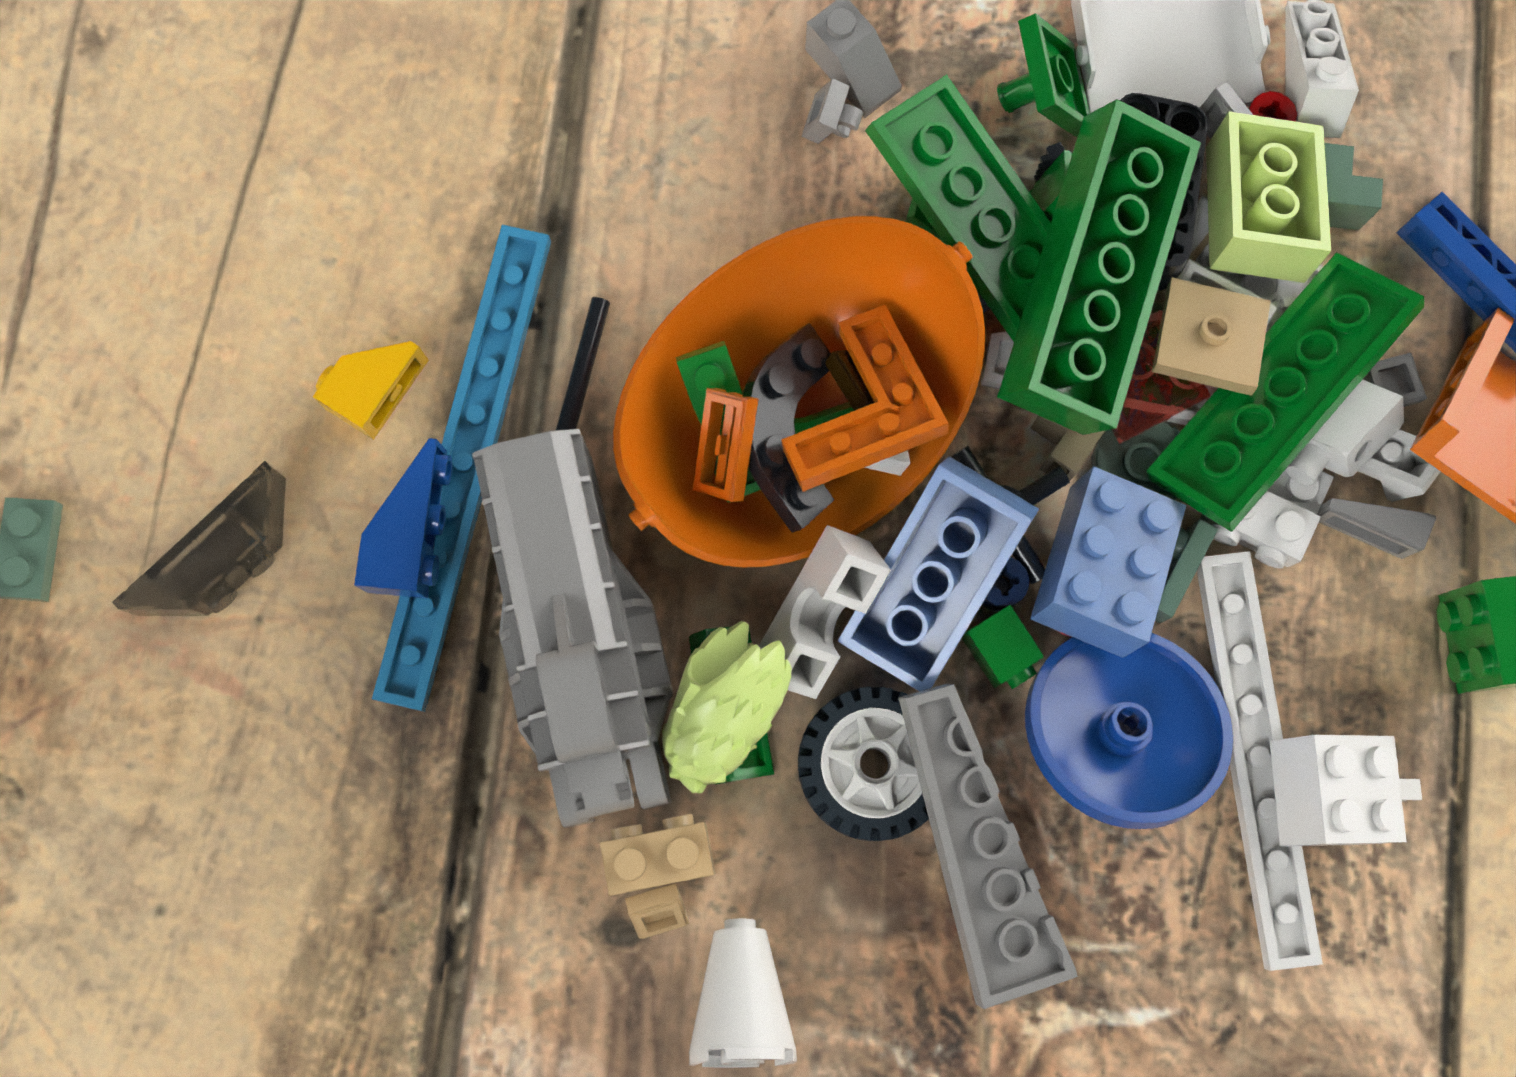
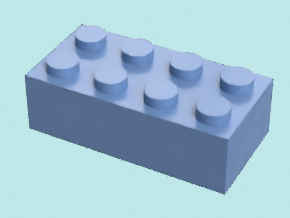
M947 457L938 465L885 557L884 561L891 571L866 614L854 611L838 642L918 691L932 688L1039 511V508L952 457Z

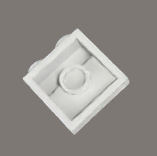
M1285 469L1232 532L1204 514L1201 515L1200 519L1218 528L1214 537L1216 541L1229 546L1240 544L1256 552L1255 558L1268 566L1280 569L1284 566L1291 567L1301 562L1321 518V516L1317 515L1334 476L1322 471L1313 485L1307 486L1291 478Z

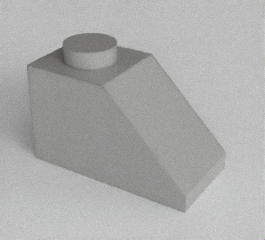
M836 0L807 22L805 50L830 79L833 78L850 86L847 98L855 107L863 111L862 116L864 118L901 91L902 85L876 30L850 0Z

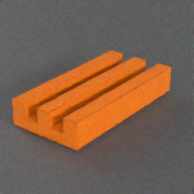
M720 388L706 389L692 490L730 502L744 501L758 398L751 396L743 397L742 394L726 392V390ZM724 404H725L726 407H725V414H724L722 435H720V428H721L723 407H724ZM716 456H718L715 484H713Z

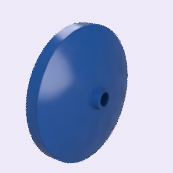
M1152 633L1149 643L1124 658L1072 637L1062 643L1047 658L1034 677L1028 692L1025 707V728L1031 753L1037 766L1049 784L1063 799L1082 813L1098 821L1128 829H1153L1176 823L1188 817L1206 803L1220 787L1227 774L1233 751V730L1225 699L1213 678L1192 655L1175 643L1157 634Z

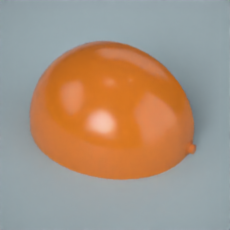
M876 216L835 218L808 224L766 240L734 258L701 282L668 314L652 334L628 375L617 406L613 429V451L616 468L622 484L635 502L633 504L635 509L628 514L634 524L641 531L649 525L652 528L656 527L673 545L687 554L707 562L743 568L767 567L808 558L827 525L856 536L892 511L912 493L942 458L958 433L976 393L985 352V324L977 289L966 270V263L973 258L968 248L960 241L954 246L946 245L930 232L911 223L893 218ZM881 305H886L949 423V434L908 450L910 465L901 476L862 468L824 483L834 501L807 526L791 533L761 490L744 496V501L729 503L724 499L692 490L701 423L693 409L676 362V357L725 341L740 386L744 390L747 380L757 364L799 328L810 323L831 353L833 351L847 350L839 334L838 322ZM830 371L806 391L797 404L794 418L806 417L848 402ZM715 474L713 477V484H715Z

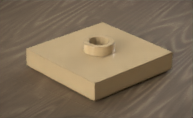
M1172 277L1166 290L1152 372L1252 396L1258 388L1271 301Z

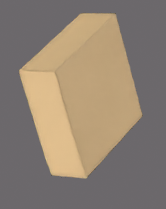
M676 883L625 898L629 917L639 939L651 937L689 924L686 908Z

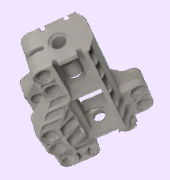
M580 429L543 432L499 442L472 453L503 596L499 637L506 662L518 728L536 755L538 771H549L555 802L562 826L564 828H571L595 822L596 819L594 817L634 808L626 759H630L641 808L646 810L671 804L658 736L670 699L673 697V691L656 614L650 598L613 552L593 460Z

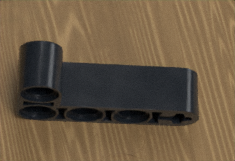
M1131 93L1125 95L1120 101L1201 142L1157 290L1162 291L1167 289L1172 277L1178 278L1192 251L1208 120L1204 111L1191 103L1142 93Z

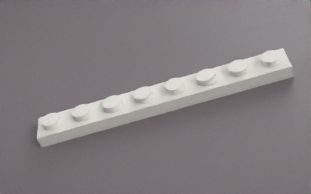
M1247 551L1205 556L1197 569V576L1215 682L1225 699L1232 723L1233 751L1230 770L1264 969L1274 971L1322 965L1302 846H1280L1270 741L1281 740L1283 735L1251 553Z

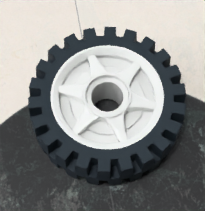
M863 687L845 692L824 705L814 715L803 734L798 754V773L801 788L809 805L819 818L843 835L864 841L892 840L913 832L929 820L898 698L908 695L904 692H898L886 687ZM875 749L885 755L888 768L881 778L873 779L862 772L860 758L866 750Z

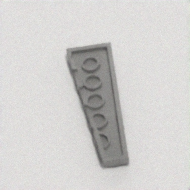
M943 684L898 697L976 1005L986 1009L1078 977L1055 919L1048 914L1038 891L1041 887L1034 870L1028 867L1018 844L1020 838L1013 822L1008 820L998 797L999 788L990 768L983 760V751L954 684Z

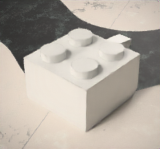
M1309 735L1270 741L1280 846L1364 845L1407 842L1402 802L1422 800L1420 779H1399L1394 736Z

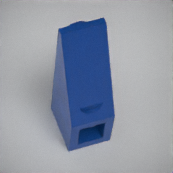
M429 438L361 534L354 586L367 593L428 599L429 585L435 586L437 583L439 557L438 555H433L436 535L443 534L446 522L445 506L440 505L442 486H448L452 476V457L447 455V450L437 439Z

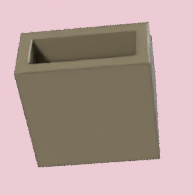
M1038 415L1030 429L1055 444V447L1039 470L1047 474L1060 466L1069 480H1071L1077 474L1105 431L1082 435Z

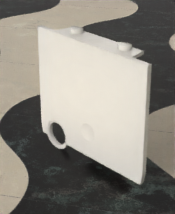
M1071 0L1078 44L1076 58L1078 65H1081L1090 113L1116 99L1121 100L1125 95L1131 93H1142L1187 102L1200 108L1213 90L1228 82L1246 106L1250 105L1258 95L1265 93L1260 63L1268 45H1270V32L1268 25H1264L1260 0Z

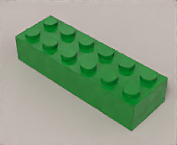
M1118 99L1083 118L997 395L998 398L1082 435L1117 428L1201 142Z

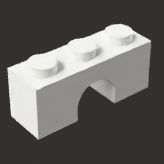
M829 525L823 531L759 645L760 649L772 642L781 641L785 649V660L787 659L792 667L788 690L813 699L817 698L840 659L833 644V631L840 613L845 607L866 614L891 571L870 541Z

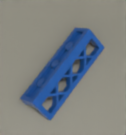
M1441 192L1396 233L1483 321L1497 308L1513 317L1515 320L1504 342L1516 353V264L1457 205Z

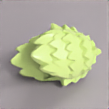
M740 621L728 630L723 627L717 628L703 641L699 648L693 651L683 672L668 721L662 730L663 750L669 763L670 778L680 780L692 793H703L707 785L726 782V776L743 764L749 752L757 748L755 743L773 726L771 721L780 709L789 687L792 667L787 659L785 660V649L781 641L772 642L762 649L757 644L748 643L749 624L744 621Z

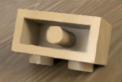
M693 814L663 819L664 830L643 834L641 824L611 830L612 840L600 843L609 896L714 875L715 868L706 822L694 824Z

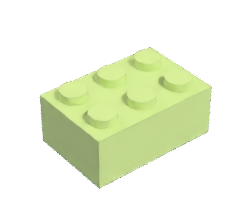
M1228 112L1206 146L1210 269L1305 283L1331 252L1323 126Z

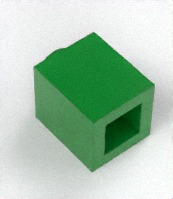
M1011 605L967 631L962 637V640L993 688L1004 682H1007L1011 689L1019 686L1037 674L1032 664L1044 657Z

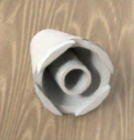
M738 918L725 920L724 929L716 930L713 934L689 1049V1065L695 1066L702 1063V1067L746 1068L759 1067V1064H763L764 1060H775V1066L793 1064L797 1062L796 1047L767 932L765 929L756 928V920Z

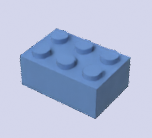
M1093 466L1069 489L1030 620L1122 658L1149 643L1186 505Z

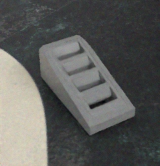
M1336 498L1323 503L1317 514L1321 516L1319 523L1400 559L1425 549L1436 521V516L1429 513Z

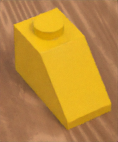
M412 341L342 355L334 366H328L321 373L316 383L317 391L313 398L325 410L374 440L429 360L421 348Z

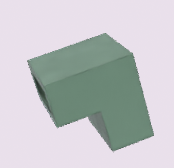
M1324 143L1330 227L1360 230L1382 207L1383 179L1352 175L1354 146Z

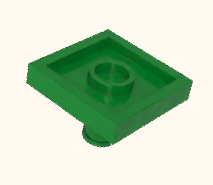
M1034 13L1018 21L1029 73L998 84L997 93L1000 103L1006 112L1012 113L1018 108L1035 102L1038 113L1073 136L1078 137L1083 118L1090 114L1080 67L1077 63L1075 45L1038 14Z

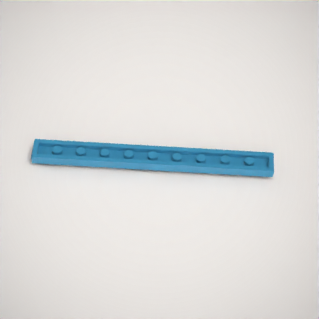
M507 225L501 226L442 441V446L447 450V455L452 457V476L449 485L442 486L440 505L445 506L446 522L443 534L436 535L433 555H438L439 557L437 583L435 586L429 585L428 599L399 597L374 688L373 700L422 712L426 711L482 503L472 453L498 443L551 245L550 236L547 234Z

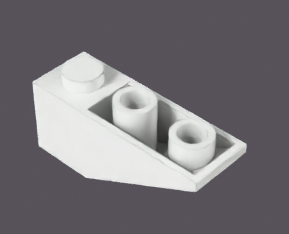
M1308 0L1306 2L1287 1L1285 7V96L1289 97L1295 105L1297 111L1296 122L1323 126L1324 137L1341 138L1359 89L1335 4L1326 3L1321 0Z

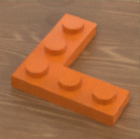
M885 304L838 322L839 334L874 403L781 439L783 451L802 492L949 434V423Z

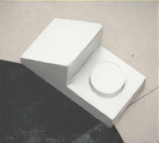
M1400 429L1358 470L1360 473L1380 480L1385 496L1391 502L1423 495L1441 472L1410 450L1416 436Z

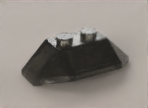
M264 461L247 479L240 483L220 504L132 583L125 592L123 591L113 600L112 603L119 610L136 616H209L212 612L218 613L224 610L235 600L238 595L236 590L249 577L255 578L261 575L274 563V554L283 546L286 478L268 462Z

